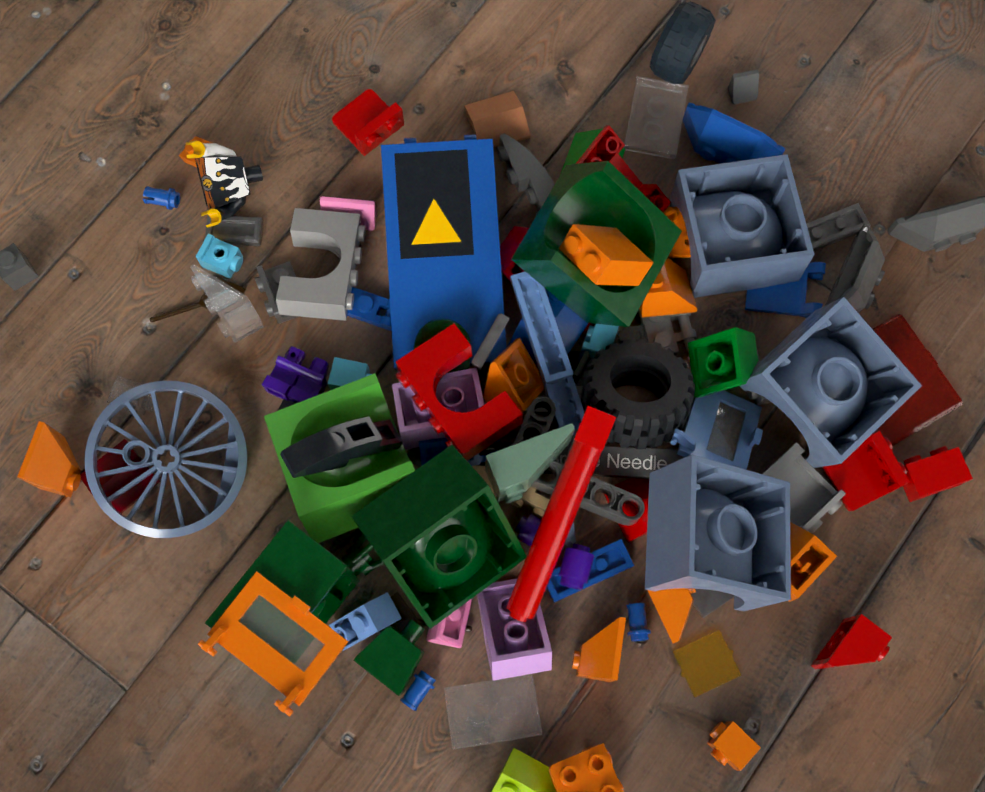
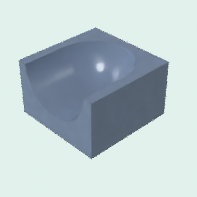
M788 154L678 170L669 201L671 202L670 207L679 208L687 229L691 255L690 286L694 298L799 281L815 254Z
M842 297L815 310L755 366L747 383L740 387L744 391H752L765 397L791 419L802 433L809 447L810 454L805 460L813 468L841 464L922 385L845 297Z
M693 454L651 472L649 475L645 589L659 591L692 588L725 592L734 595V609L739 611H748L791 600L790 482Z

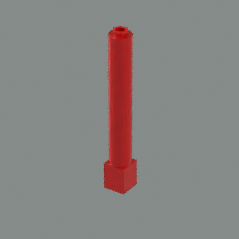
M587 406L506 605V608L511 611L509 615L521 622H526L527 618L534 619L616 419L615 416L591 406Z

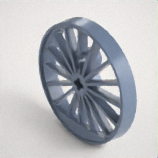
M180 381L150 382L134 387L118 396L97 418L89 434L85 450L87 482L93 497L101 509L113 521L127 530L154 538H174L189 535L216 521L236 499L242 487L247 468L245 437L232 411L211 392L196 385ZM173 391L178 392L167 445L156 393ZM187 393L203 399L202 404L174 445L183 394ZM151 394L162 446L131 405L132 401ZM208 404L214 406L224 416L216 424L179 448ZM127 406L157 449L111 423L112 418L122 408ZM226 422L229 423L227 444L183 453ZM107 426L132 440L124 446L123 450L99 446ZM137 446L143 447L145 449L144 459L140 462H133L130 459L131 450ZM227 449L224 466L183 460L184 458ZM102 451L121 454L124 461L130 466L98 473L97 453ZM170 451V455L175 460L174 462H169L167 467H164L165 464L160 461V457L166 456L167 452ZM182 464L223 470L220 488L182 466ZM153 466L108 498L106 497L99 481L101 477ZM179 469L218 492L215 507L211 513L203 505ZM157 471L127 517L122 515L112 505L113 500ZM174 472L206 515L203 519L185 526ZM162 474L153 526L150 528L133 522L132 518ZM169 474L180 527L159 529V519Z

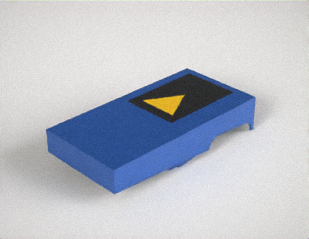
M476 134L464 135V140L417 143L416 138H404V144L381 145L394 369L398 370L397 360L414 350V342L419 330L426 323L442 318L459 323L467 331L472 349V357H470L471 366L474 356L498 314L502 313L504 315L493 139L477 140ZM505 328L484 365H490L506 349Z

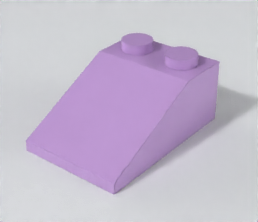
M517 579L494 582L477 594L493 681L552 670V649L541 606L539 605L534 619L527 618L526 622L512 618L509 615L511 611L506 608Z

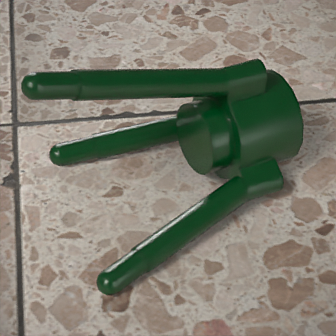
M363 534L354 545L346 550L348 554L342 558L343 562L355 576H358L361 572L366 576L374 569L384 565L381 559L369 564L373 559L368 552L373 548L370 543L365 547L361 546L366 540Z

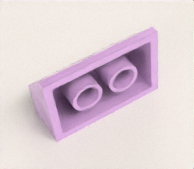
M477 367L446 373L442 377L436 389V398L444 407L463 413L474 411L484 405ZM401 383L392 384L399 431L404 449L419 447V441L446 438L443 432L437 434L428 421L431 416L427 410L420 411L412 399V396L415 394L411 388L407 387L405 389Z

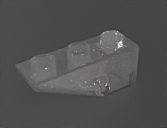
M194 264L190 266L194 273L190 279L198 292L204 290L208 298L203 301L211 315L217 312L221 321L217 325L225 338L231 336L234 343L264 328L259 315L246 295Z

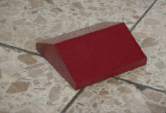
M123 439L113 449L123 450L124 446L128 443L127 440ZM134 449L131 450L130 459L133 462L143 460ZM107 452L97 460L98 473L130 466L124 461L121 454ZM144 467L101 477L99 481L106 497L108 498L150 468ZM84 471L80 474L81 480L91 493L86 478V472ZM152 473L113 500L112 505L122 514L138 501L155 474ZM158 479V481L156 482V484L154 485V487H155L159 482H161L159 479Z

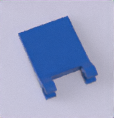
M809 263L799 281L747 290L745 310L794 315L804 318L809 317L815 310L821 308L823 304L817 302L805 303L807 279L822 280L823 274L825 275L826 263Z

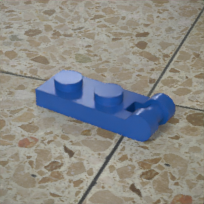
M352 287L351 293H354L353 310H348L347 316L392 331L390 299ZM381 308L387 310L385 316L378 315Z

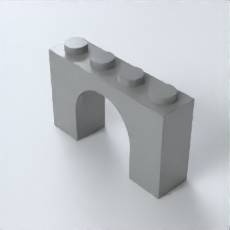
M295 208L290 229L293 246L331 251L339 257L340 263L335 270L320 278L281 276L276 296L279 315L346 321L348 310H353L354 293H351L352 287H357L358 270H355L356 264H361L362 248L359 247L360 241H365L366 226L361 225L360 214Z

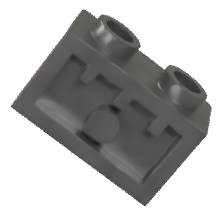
M290 261L267 270H263L262 265L256 267L259 276L255 277V281L260 293L266 292L268 300L264 301V305L269 317L275 316L278 324L299 317L279 315L276 302L280 277H296Z

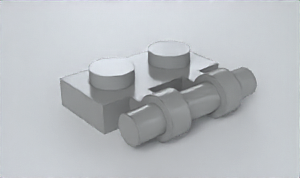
M640 309L638 310L646 343H660L662 348L666 350L670 348L676 355L679 352L677 344L684 343L686 351L689 352L688 343L697 339L696 331L692 329L689 319L691 313L642 318ZM671 321H679L680 333H674Z

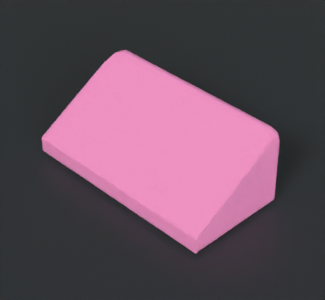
M320 197V210L360 214L361 225H365L366 230L373 231L375 229L377 210L374 201Z
M472 599L433 628H429L426 641L461 648Z

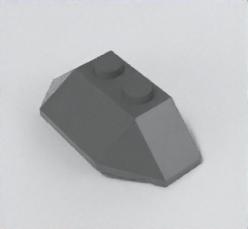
M985 195L898 218L887 231L890 236L923 252L935 249V252H939L960 242V245L968 244L977 238L976 235L985 227Z
M863 224L855 235L825 305L845 297L852 307L860 313L864 308L868 309L872 304L875 294L871 292L874 285L878 286L884 276L885 271L881 270L885 258L879 242L869 225Z

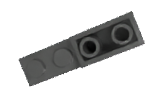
M505 133L501 134L499 146L496 149L500 161H505L508 167L506 174L511 185L515 184L518 193L526 190L529 203L535 204L539 212L555 184L546 169L528 149Z

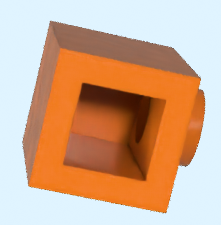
M722 721L719 722L709 735L712 739L707 743L713 749L711 755L723 766L728 763L734 770L741 771L761 748L734 721H727L725 724Z

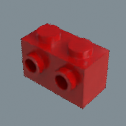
M946 446L930 451V457L922 459L920 455H916L903 461L908 473L907 478L910 481L903 486L909 502L954 488L973 479L959 447L948 450Z

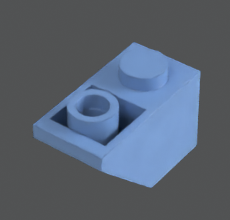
M388 592L329 624V626L349 641L342 650L344 651L402 618Z

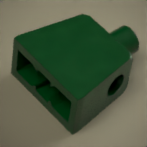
M410 619L401 632L393 626H388L353 661L396 695L401 696L405 692L425 651L415 643L425 629L413 619Z

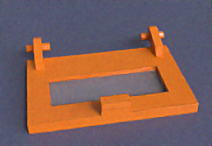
M256 571L207 635L210 638L206 642L200 640L198 645L214 657L217 651L213 647L216 643L220 644L286 696L283 702L277 699L274 705L290 717L294 712L289 708L293 702L298 706L302 705L349 641L309 612L311 607L296 596L291 598Z

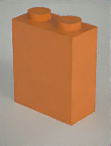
M573 224L559 247L595 285L639 286L654 263L622 232L612 227Z

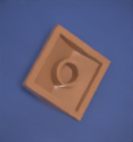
M514 91L464 105L473 133L476 134V139H493V149L499 146L500 135L504 133L518 142L531 138L523 106Z

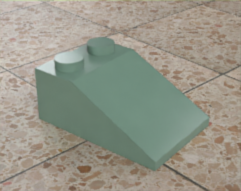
M573 423L486 455L485 471L498 502L505 500L506 503H511L523 497L522 493L532 486L570 444L575 429Z

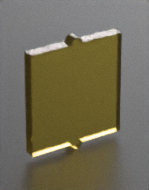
M720 630L673 651L682 671L680 676L685 677L694 697L742 676L732 657L734 652L729 650Z

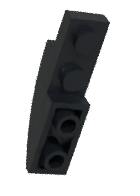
M368 416L341 423L310 435L282 450L280 455L292 477L297 478L346 467L350 459L399 449L403 440L390 419L372 422Z

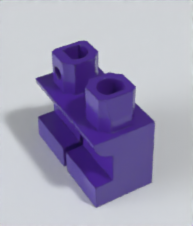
M291 346L284 357L278 355L270 376H266L262 386L269 394L299 403L324 393L328 384L325 377L329 364L323 359L314 357L309 369L301 366L306 354L302 350Z

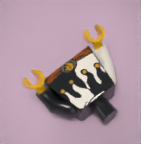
M200 141L186 142V145H191L194 149L193 154L186 156L189 159L195 158L207 211L202 212L201 216H210L211 223L206 225L209 228L232 217L246 204V196L250 195L248 184L263 181L260 165L244 167L242 156H236L233 150L216 143H202Z

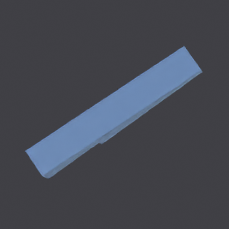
M526 272L511 275L510 279L546 395L553 400L556 406L554 416L556 428L558 429L573 423L575 428L573 435H575L583 419L584 409L572 377L573 371L545 288Z

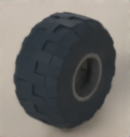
M691 1L679 4L668 20L652 54L650 68L654 75L674 85L683 84L697 64L714 28L716 20L710 10Z

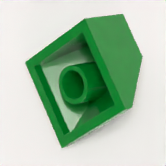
M734 327L688 343L691 372L695 384L694 397H703L747 383L758 362L755 333Z

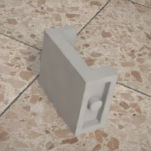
M796 442L763 475L790 482V522L813 533L823 524L820 518L826 512L832 515L843 505L840 499L846 493L842 489L836 491L801 456L805 450Z

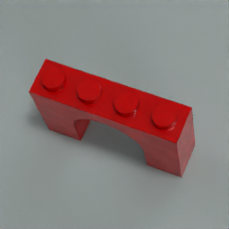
M453 323L397 360L396 365L399 372L395 375L405 389L410 387L415 395L412 396V399L420 411L426 409L430 414L431 418L428 421L437 434L443 432L448 439L445 443L447 448L453 445L468 461L523 423V414L506 391L471 412H455L447 409L438 401L436 389L442 377L472 357L470 343L455 323Z

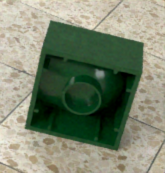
M609 161L568 164L559 176L511 260L587 323L629 327L682 230ZM572 225L612 227L622 232L654 262L640 285H595L559 249Z
M453 445L351 516L396 583L430 629L525 560L527 556L491 488Z
M288 520L207 619L205 624L212 629L256 571L291 598L296 596L311 607L309 612L325 624L329 622L360 580L347 565ZM261 595L256 598L239 620V622L294 664L297 663L315 640L313 635Z

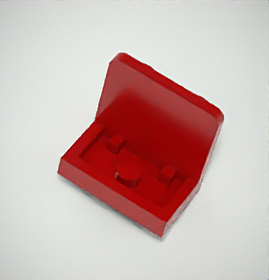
M367 89L333 115L332 122L360 153L366 156L404 126L403 109L396 102L389 107L372 89Z
M880 431L870 435L841 464L823 466L835 490L840 491L842 489L846 493L841 500L848 511H855L910 482L907 478L908 473L905 466L897 461L892 452L891 442L888 438L883 437Z

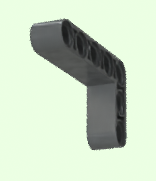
M540 396L532 401L513 445L525 441L523 436L528 433L539 436L549 432L556 412V406L552 399ZM537 408H545L548 410L549 416L540 418L534 411ZM553 461L546 470L551 471L555 479L551 482H546L539 477L531 487L552 495L564 465ZM594 477L591 478L580 505L583 509L626 526L635 524L645 509L644 502L639 496ZM599 492L606 494L609 498V503L606 505L597 503L594 495ZM622 505H633L636 509V515L627 516L622 510Z

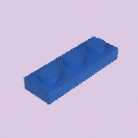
M622 539L591 552L594 555L588 583L584 584L583 590L634 566ZM561 567L554 569L547 585L548 592L554 603L582 591L559 584L561 577L558 575Z

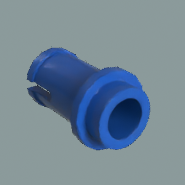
M147 186L144 189L143 197H148L143 199L145 204L166 206L168 210L178 208L180 204V193L176 192L174 188L163 190Z
M645 603L626 605L630 631L627 632V635L631 636V641L649 640L648 634H651V630L647 628Z
M423 670L419 674L415 673V680L403 698L400 699L401 702L414 711H417L418 706L430 688H435L433 684L436 680Z

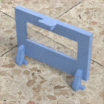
M725 390L699 398L694 397L684 432L675 429L670 443L672 445H676L677 442L680 443L677 454L683 457L693 454L747 469L751 449L754 444L759 445L763 430L757 428L762 407Z

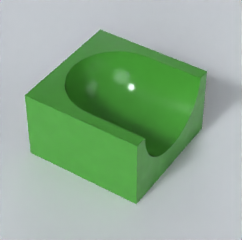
M375 373L264 416L298 517L309 536L317 543L358 528L351 516L415 471L403 444L396 450L350 459L346 467L297 478L292 477L280 455L282 450L310 435L359 418L369 416L372 422L390 419L396 428Z

